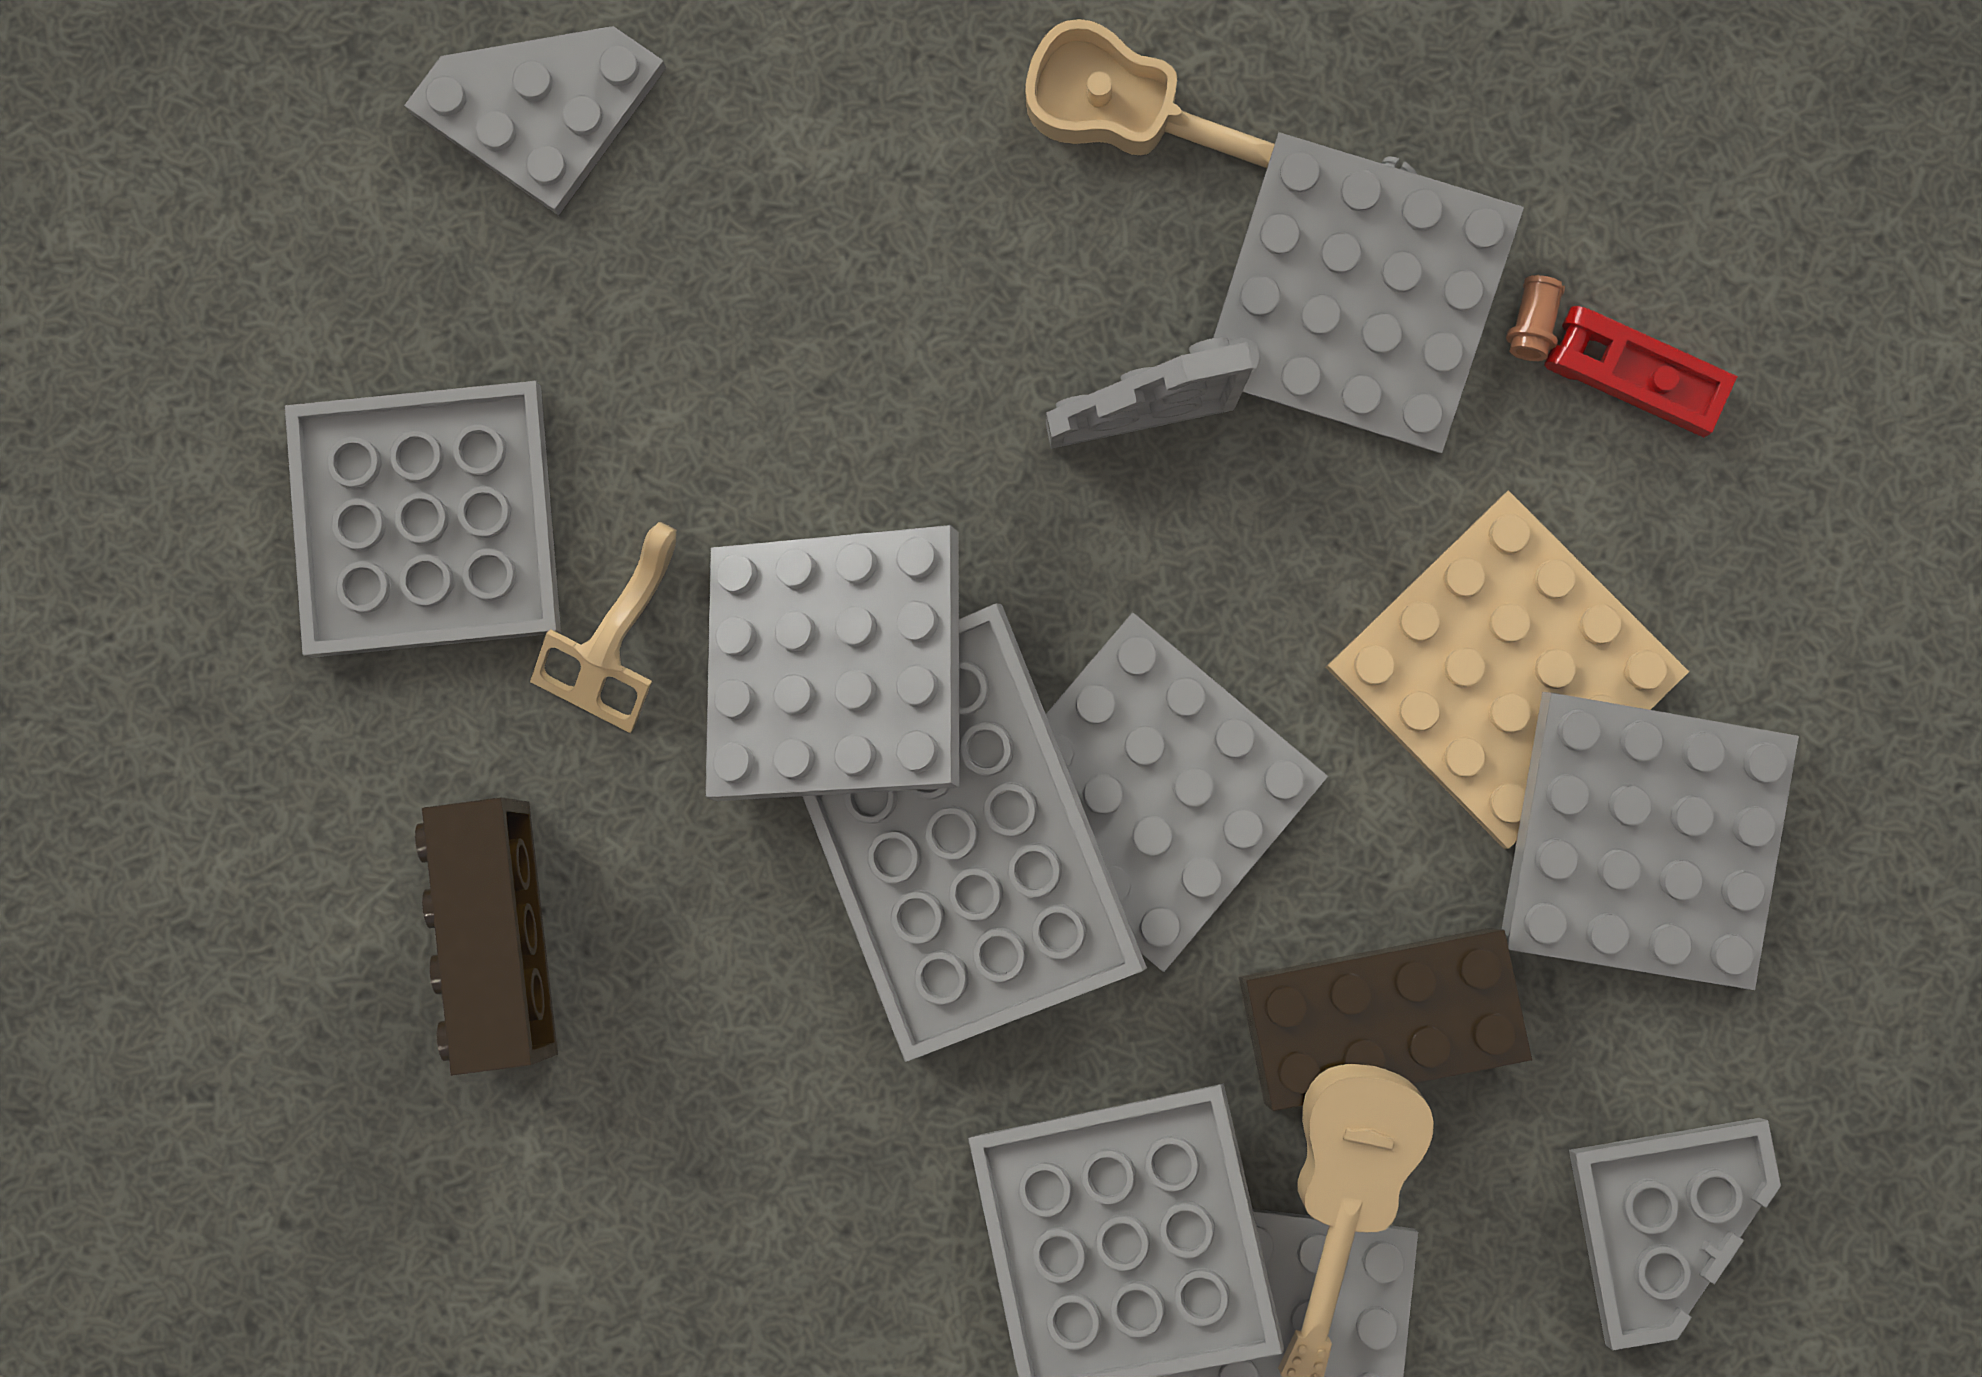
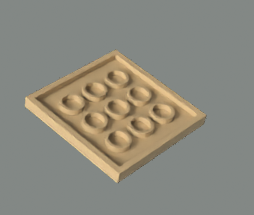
M1509 490L1325 667L1503 849H1509L1517 841L1542 692L1651 710L1689 673Z

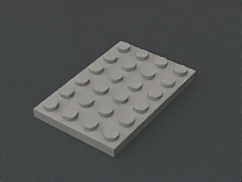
M993 604L959 619V787L802 796L905 1062L1142 972L1147 968L1002 604Z

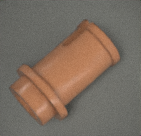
M1535 275L1529 276L1524 280V291L1516 325L1507 331L1506 339L1511 344L1509 351L1513 356L1528 361H1543L1547 359L1548 352L1557 346L1558 340L1553 335L1565 286H1562V282L1555 278Z

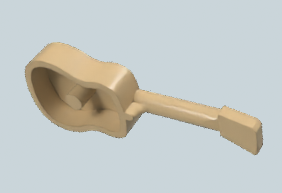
M1077 19L1068 20L1056 25L1042 39L1032 57L1026 79L1027 113L1032 124L1050 139L1072 144L1104 142L1112 144L1131 155L1149 154L1157 146L1166 132L1264 168L1268 167L1275 145L1274 143L1183 112L1179 106L1174 104L1177 75L1173 67L1163 60L1141 56L1133 52L1113 32L1095 22Z
M1345 1064L1328 1068L1315 1078L1305 1094L1302 1122L1307 1141V1158L1298 1178V1193L1308 1214L1314 1219L1329 1225L1302 1330H1295L1278 1367L1282 1377H1324L1332 1347L1328 1334L1355 1232H1379L1386 1230L1393 1223L1399 1207L1401 1187L1423 1159L1432 1140L1434 1125L1432 1112L1417 1088L1399 1074L1376 1066Z

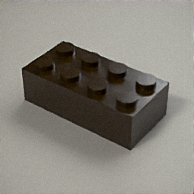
M500 797L422 808L423 823H419L416 826L415 842L420 861L422 863L428 862L430 889H425L423 892L422 906L426 925L429 929L435 928L437 955H432L430 959V979L434 993L436 995L442 994L445 1021H440L437 1027V1044L441 1059L449 1061L450 1073L453 1076L529 1066L558 1055L529 801Z
M1485 928L1239 977L1264 1104L1272 1111L1302 1106L1305 1094L1315 1078L1328 1068L1338 1065L1359 1064L1376 1066L1399 1074L1414 1084L1532 1061L1505 930Z

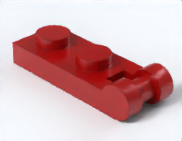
M1580 306L1570 307L1562 324L1566 331L1560 345L1550 350L1544 363L1548 370L1565 378L1583 382L1703 438L1713 432L1738 376L1593 310ZM1589 341H1596L1607 346L1600 361L1584 354Z

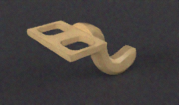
M658 522L648 531L643 543L640 560L633 576L590 640L579 644L552 629L546 633L530 680L531 683L629 733L633 731L652 681L621 665L620 647L625 635L651 600L668 568L676 545V529ZM551 648H557L575 657L580 662L581 669L575 686H568L546 673L545 663ZM607 677L616 678L636 690L637 700L630 715H625L602 702L600 695Z

